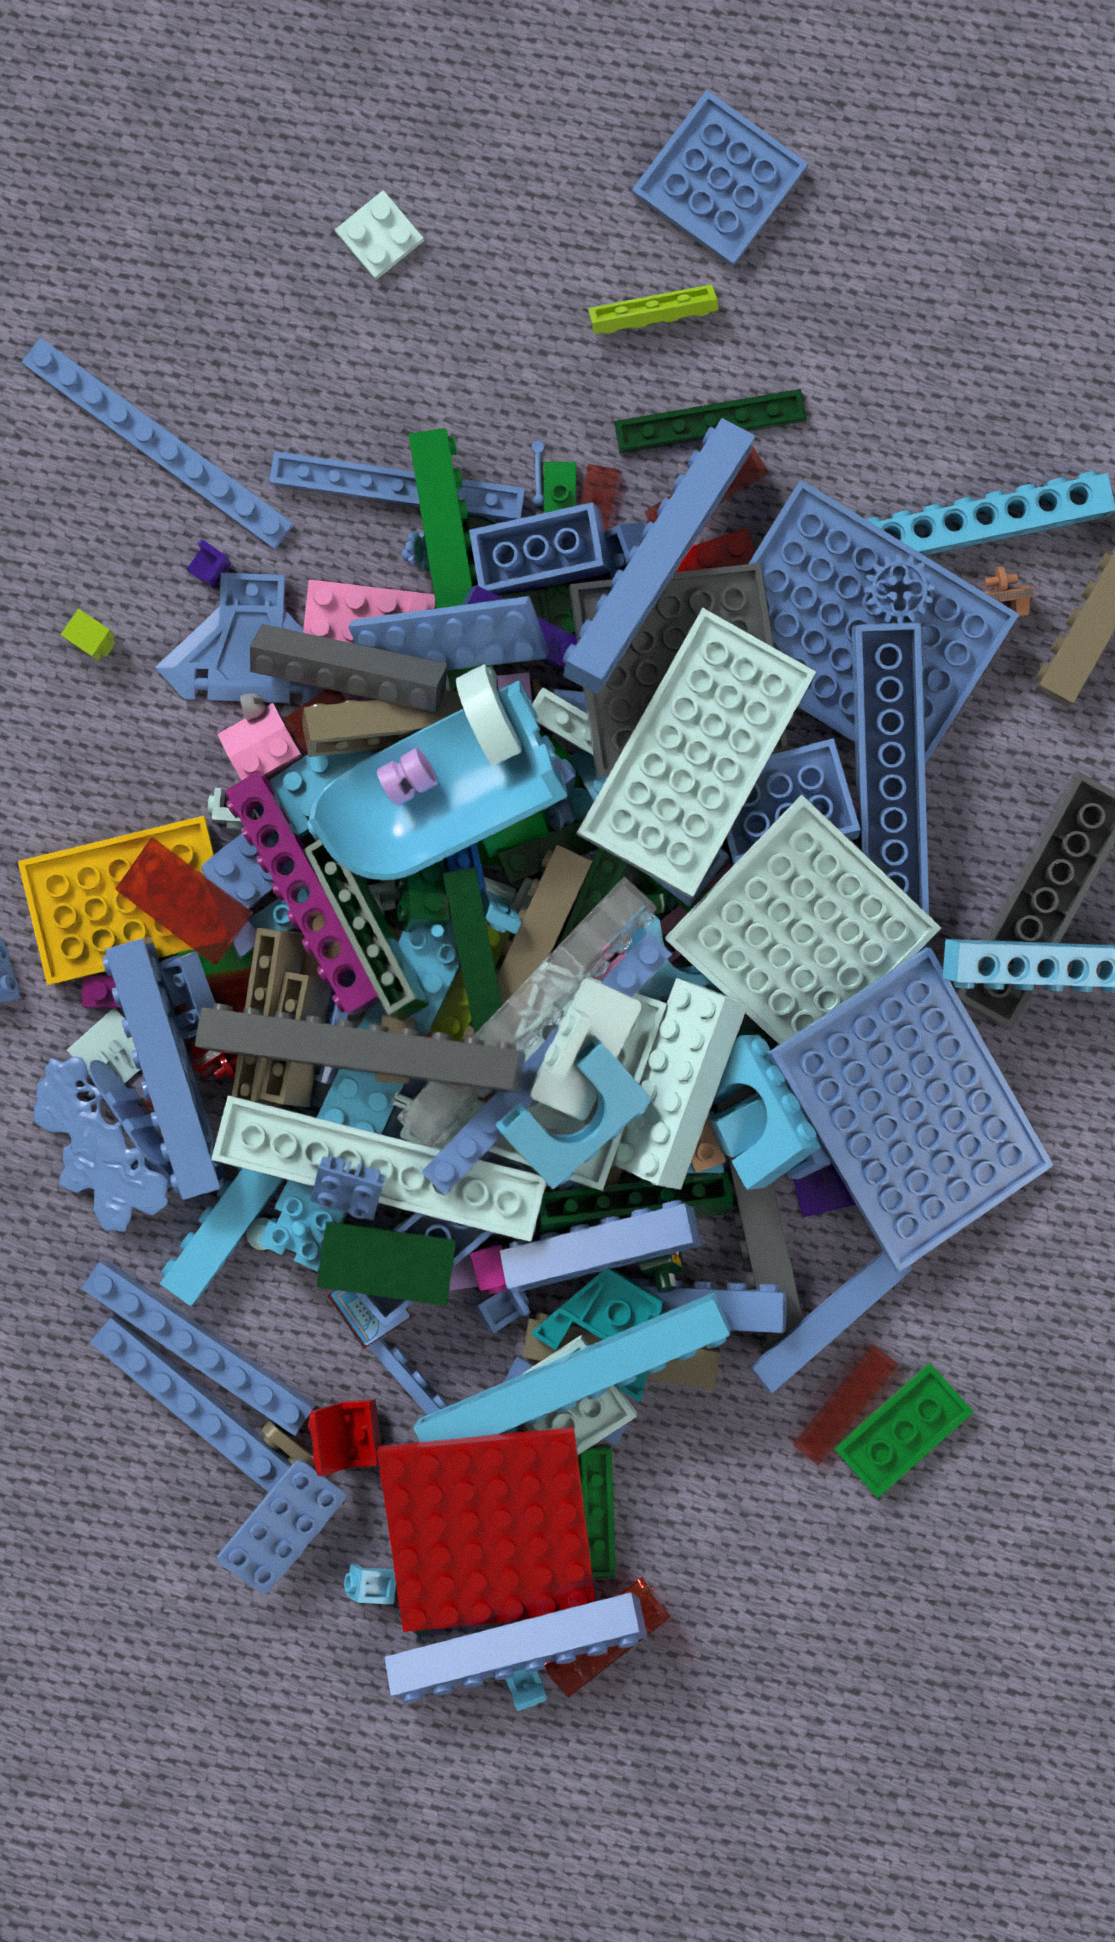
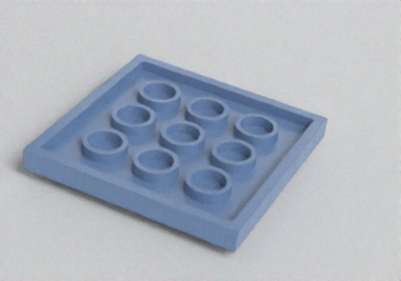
M706 90L633 187L632 195L728 265L734 267L805 172L808 163Z

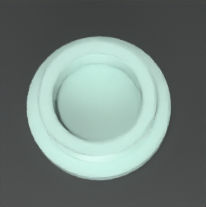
M268 1218L254 1220L247 1230L248 1242L255 1249L268 1250V1248L258 1244L270 1220Z

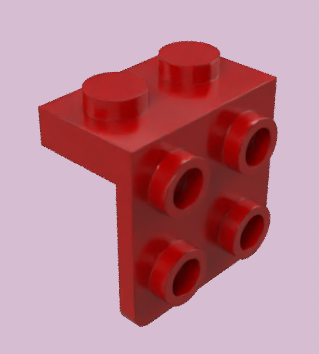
M376 1399L342 1401L310 1412L309 1431L312 1435L314 1451L313 1464L316 1467L318 1476H327L349 1467L379 1465L377 1450L378 1446L382 1445Z

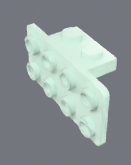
M591 978L584 979L567 1014L560 1023L552 1045L546 1051L544 1061L529 1090V1095L534 1100L580 1120L586 1119L598 1097L597 1091L592 1082L573 1061L579 1049L593 1036H596L611 1054L617 1058L641 1010V1003Z

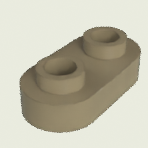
M271 1419L262 1428V1432L265 1434L263 1440L266 1444L276 1451L279 1448L289 1455L288 1461L291 1464L301 1459L313 1468L315 1467L313 1464L314 1452Z

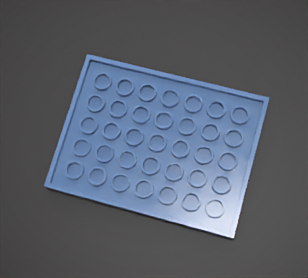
M800 479L749 564L761 563L773 648L816 671L797 707L855 742L852 627L855 625L897 623L896 617H892L888 623H885V614L882 612L876 617L873 615L877 607L875 604L867 606L866 602L872 596L871 594L863 593V589L871 587L872 583L868 582L865 578L867 575H876L872 566L878 564L883 567V558L885 556H888L891 562H894L897 553H901L902 561H906L912 555L914 556L913 564L915 566L921 562L925 563L924 568L921 570L923 574L932 573L933 576L927 580V585L935 586V590L927 592V596L933 599L932 603L922 604L926 610L925 614L921 615L915 611V621L910 622L907 616H905L902 622H921L926 764L1020 614ZM896 567L893 570V575L897 578L896 585L888 588L885 584H880L877 587V592L881 596H885L890 592H896L897 599L893 606L896 611L901 612L905 609V603L901 600L902 594L906 591H911L917 595L921 592V586L917 583H912L908 587H903L901 580L905 574L904 570Z
M924 948L768 1052L774 1065L779 1068L785 1077V1083L789 1090L798 1099L803 1115L814 1128L820 1144L832 1161L834 1168L893 1269L897 1272L904 1270L1054 1166L951 982L943 978V968L931 948Z

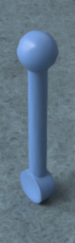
M535 441L531 447L535 453L536 495L533 498V503L540 507L544 505L541 453L544 450V444L541 441Z

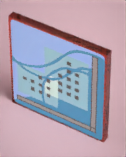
M334 1290L327 1295L363 1349L412 1318L408 1310L405 1309L384 1327L355 1293Z

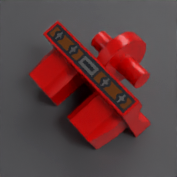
M195 1044L190 1047L194 1058L191 1064L195 1071L199 1072L204 1079L213 1074L217 1079H220L228 1073L234 1080L238 1055L207 1051L196 1047Z

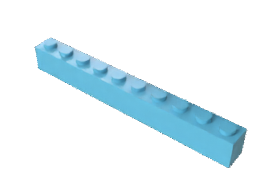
M715 1292L419 1418L413 1428L420 1442L514 1433L517 1430L516 1426L527 1421L529 1425L536 1424L547 1417L546 1413L556 1409L559 1412L567 1411L577 1404L576 1401L587 1396L589 1400L595 1399L606 1393L605 1388L614 1384H618L619 1387L628 1385L637 1379L635 1375L648 1371V1374L656 1373L667 1366L666 1362L678 1358V1361H684L693 1357L697 1353L696 1350L706 1345L709 1348L717 1347L727 1341L726 1337L730 1335L731 1327Z

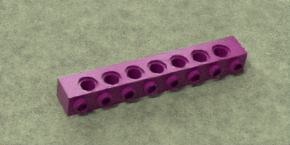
M257 771L225 790L230 799L226 802L227 807L236 819H241L245 827L241 829L244 838L250 846L255 845L260 855L256 859L260 867L266 874L270 872L275 882L271 884L272 889L280 901L285 900L290 909L286 912L292 925L296 929L300 927L304 934L303 946L311 957L316 956L320 964L317 971L326 985L331 984L336 994L332 997L338 1009L342 1013L346 1011L347 1014L355 1017L381 1002L303 850L306 848L267 776ZM263 805V815L261 818L253 820L252 814L257 806ZM278 832V843L274 847L269 848L267 844L269 836ZM293 860V871L288 875H284L282 871L285 862ZM308 887L310 892L309 898L305 902L299 903L297 898L299 891ZM319 915H323L325 918L323 928L314 931V919ZM334 943H339V955L334 959H330L328 956L329 947ZM349 971H354L356 975L354 984L350 987H345L343 983L344 975Z

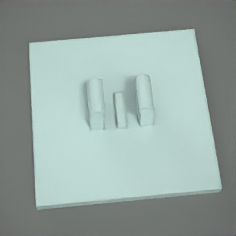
M115 1007L70 1046L67 1051L72 1056L81 1057L85 1061L89 1076L90 1063L94 1060H99L109 1065L125 1084L141 1069L136 1068L132 1058V1051L136 1049L132 1037L127 1038L122 1025V1020L125 1018Z

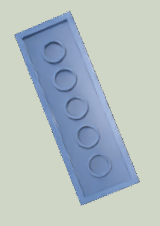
M529 596L354 619L348 626L355 644L446 663L447 670L480 667L484 664L488 666L545 659L549 652Z

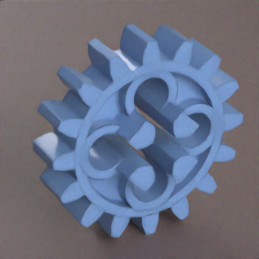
M897 553L894 562H891L888 556H885L883 558V567L878 564L872 566L876 575H867L865 578L868 582L872 583L871 587L863 589V593L871 594L872 596L866 602V605L871 606L875 604L877 608L873 615L876 617L881 612L884 613L885 623H888L892 617H896L897 623H902L905 616H907L910 622L915 621L914 612L917 611L921 615L925 614L926 610L922 604H931L933 601L931 597L927 596V592L935 590L934 585H927V580L933 575L932 573L923 574L921 570L924 568L925 563L921 562L915 566L913 564L914 556L912 555L906 561H902L901 553ZM896 567L904 570L905 574L901 580L903 587H908L912 583H917L921 586V592L917 595L911 591H906L902 594L901 600L905 603V609L901 612L896 611L893 606L897 599L896 592H890L885 596H881L877 592V587L880 584H885L888 588L896 585L897 578L893 575V570Z

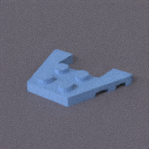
M242 833L201 865L205 880L215 904L219 908L225 928L231 937L235 952L240 960L254 949L257 932L243 914L273 890L271 884L275 883L270 872L266 874L260 867L256 859L260 854L255 845L250 846ZM270 837L268 838V847H274L277 843ZM289 860L285 862L282 868L284 875H288L293 871L294 861ZM305 887V891L310 894L308 887Z

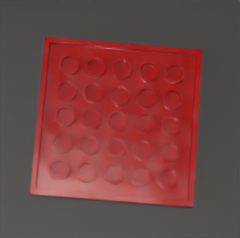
M574 1427L378 1446L377 1455L403 1632L524 1621L596 1602Z

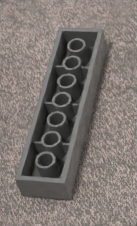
M1081 772L1072 776L982 940L1060 943L1115 843V791ZM983 958L978 963V971H981L984 966ZM1013 959L1008 964V972L1013 968ZM1042 960L1038 964V973H1040L1043 968ZM974 983V988H955L965 1008L1005 1030L1013 1028L1033 990L1014 989V984H1004V989L984 988V983Z

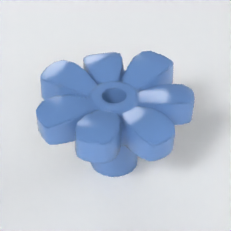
M412 532L408 535L409 542L406 543V549L402 550V558L404 561L409 562L412 567L418 566L420 572L429 571L430 565L424 532Z

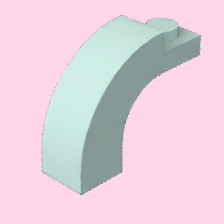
M484 664L456 678L457 690L464 711L491 766L520 753L521 740L500 700L497 690V675L492 666L486 667Z

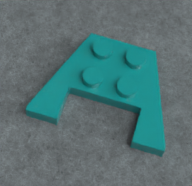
M614 1269L604 1270L535 1328L531 1335L556 1350L572 1323L575 1322L604 1340L660 1316L664 1300ZM648 1371L635 1375L637 1379L628 1385L619 1387L618 1384H615L614 1387L640 1402L644 1395Z

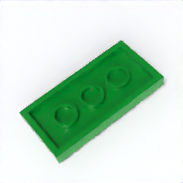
M928 1362L833 1448L872 1493L879 1498L974 1411L934 1366Z

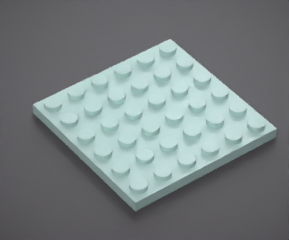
M801 795L667 934L665 939L726 996L748 1004L745 1013L778 1044H781L917 954L941 927Z

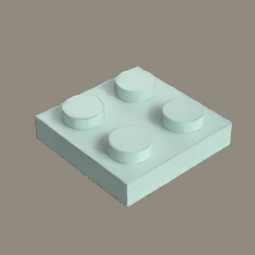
M384 190L335 229L337 236L375 281L424 241L421 234Z

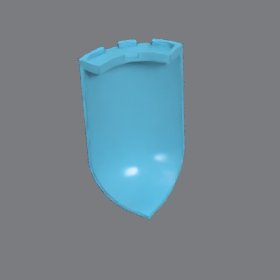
M520 680L498 690L505 712L521 740L520 753L491 766L463 708L369 756L334 779L320 792L311 806L307 825L312 836L316 840L320 839L329 854L349 871L371 879H398L414 874L568 797L561 771H554L552 760L557 757L548 736L541 737L538 732L540 728L535 719L539 718ZM417 747L430 762L436 774L438 785L423 793L415 791L414 798L400 806H396L384 791L377 775V769L391 761L400 763L402 755Z

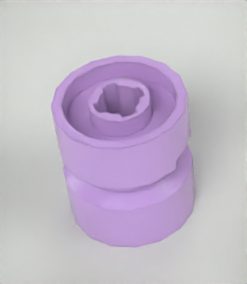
M417 747L402 755L400 763L391 761L377 769V775L384 791L396 806H400L414 798L415 791L423 793L438 785L436 774L430 762Z

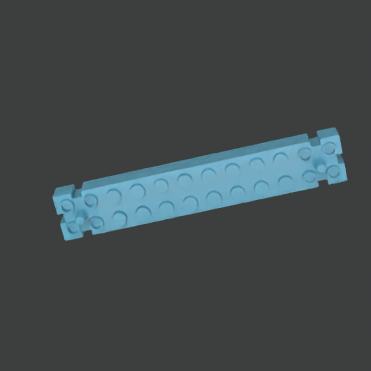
M450 910V920L447 926L438 924L415 925L411 932L403 931L398 942L430 1004L408 1017L415 1018L414 1030L421 1032L420 1037H426L427 1033H430L461 965ZM382 1002L367 1009L359 1029L369 1030V1024L381 1025L382 1015L389 1016ZM339 1069L317 1118L383 1135L396 1107L391 1104L392 1099L395 1098L396 1092L402 1094L406 1084L376 1081V1074ZM288 1180L275 1209L282 1213L278 1220L275 1218L269 1220L258 1244L280 1255L286 1253L287 1249L296 1252L295 1262L319 1271L326 1221L342 1223L347 1212L334 1208L326 1209L317 1203L310 1202L314 1186Z

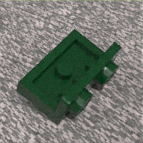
M438 861L414 874L395 879V889L400 892L401 898L398 904V919L403 921L404 932H411L414 925L438 924L447 926L450 917L443 873H445L444 861Z

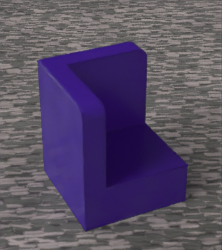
M200 539L198 542L200 550L186 570L214 589L221 579V573L227 571L231 562L225 554L203 539Z

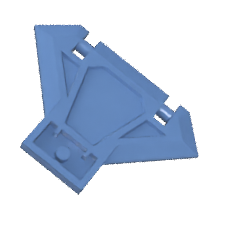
M221 573L220 607L155 667L184 700H195L196 690L208 691V700L240 701L241 695L255 693L260 695L264 702L290 703L291 694H303V704H314L329 690L250 672V645L262 624L303 633L301 626L285 610V575ZM197 670H208V678H197Z

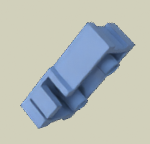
M192 952L182 957L178 955L157 963L170 999V1007H176L186 1002L188 1011L174 1017L178 1029L183 1028L179 1030L182 1039L197 1035L201 1007L213 1009V1004L215 1003L197 952Z

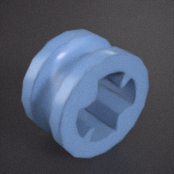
M565 799L556 802L545 810L546 818L555 830H561L564 825L569 826L574 823L573 811Z

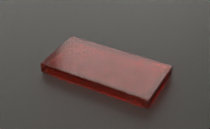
M153 837L147 842L115 888L116 891L215 965L218 964L254 913Z

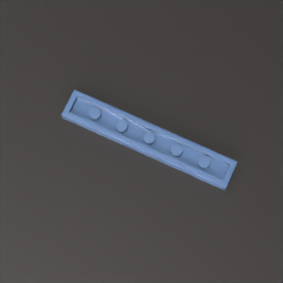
M882 1250L749 1366V1369L766 1391L773 1393L912 1271L913 1268L909 1265L901 1272L895 1271Z

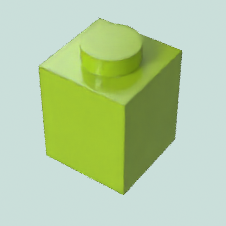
M80 609L76 611L61 633L65 640L97 661L101 656L106 657L115 644V641H113L115 634Z

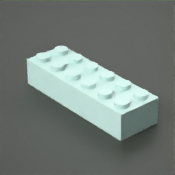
M676 978L639 1084L652 1101L641 1116L632 1118L625 1125L612 1162L613 1165L656 1185L681 1190L748 1004L700 985Z

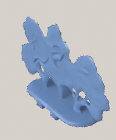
M72 1056L63 1063L51 1058L49 1064L45 1066L46 1077L37 1083V1102L34 1106L33 1121L48 1132L69 1133L71 1137V1144L63 1149L62 1161L65 1164V1169L61 1172L59 1185L75 1193H79L87 1188L94 1189L93 1211L101 1227L111 1232L113 1230L125 1231L131 1219L132 1208L153 1216L168 1205V1200L165 1197L168 1190V1179L161 1173L150 1171L144 1165L145 1158L156 1165L167 1164L161 1151L163 1141L154 1129L151 1114L145 1115L137 1102L141 1097L135 1088L128 1089L109 1065L99 1060H94L90 1063L89 1073L96 1086L94 1087L87 1083V1065L81 1057ZM81 1080L85 1085L77 1087L76 1083ZM89 1091L90 1097L95 1095V1098L89 1102L80 1101L77 1098L79 1092ZM103 1099H105L118 1119V1122L114 1125L106 1123L101 1116L100 1106ZM97 1103L96 1111L92 1112L91 1105ZM123 1128L136 1148L128 1149L125 1146ZM137 1160L138 1168L132 1170L131 1164Z

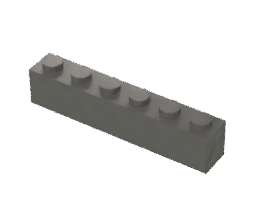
M265 624L261 625L250 645V672L431 712H436L446 691L447 664Z

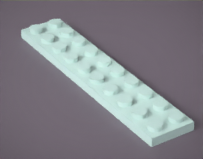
M233 1096L227 1097L211 1159L314 1186L322 1157L329 1158L331 1155L346 1160L342 1171L344 1173L346 1172L348 1162L351 1161L352 1165L349 1172L351 1175L355 1176L358 1164L362 1165L358 1177H362L365 1166L381 1170L380 1174L386 1175L378 1203L530 1242L546 1181L538 1174L478 1160L452 1189L444 1195L421 1173L442 1151L440 1149Z

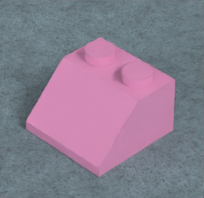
M273 703L265 707V711L261 716L251 720L243 719L218 734L241 780L257 771L269 779L303 758L302 753Z

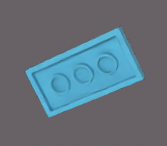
M371 751L316 757L306 755L269 781L300 838L310 832L307 823L309 822L311 806L320 792L343 772L373 755ZM263 805L255 808L260 818L264 813ZM278 832L271 834L275 842L278 843Z

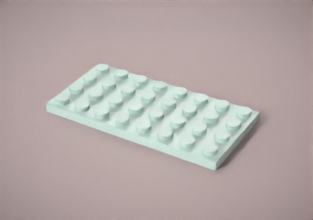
M702 608L580 826L577 835L687 897L692 898L816 671Z

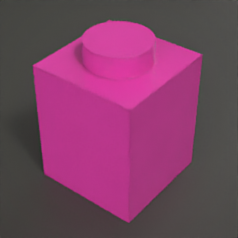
M502 1243L477 1249L470 1253L480 1291L487 1289L488 1294L507 1290L500 1251L504 1250Z

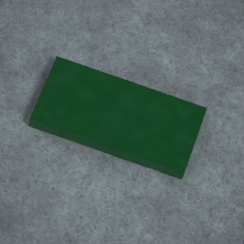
M326 1221L316 1287L447 1306L457 1240Z

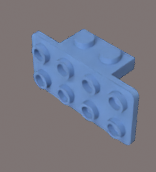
M301 1459L296 1460L218 1554L219 1564L261 1594H267L293 1562L300 1557L307 1545L322 1530L326 1522L345 1501V1491L327 1477L318 1476L316 1469Z

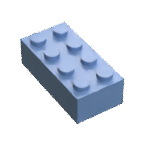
M593 502L469 530L478 586L495 595L525 592L612 573L602 512Z

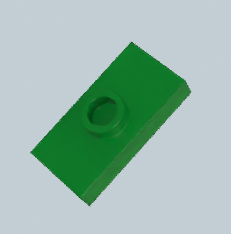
M544 462V513L576 506V462Z

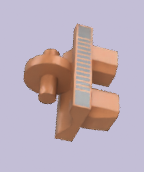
M1003 566L996 567L995 577L985 578L984 581L986 588L996 586L997 590L984 591V593L999 602L1009 600V608L1020 614L1019 616L1029 615L1030 597H1035L1034 587L1024 585L1007 588V584L1018 583L1017 574L1006 575Z

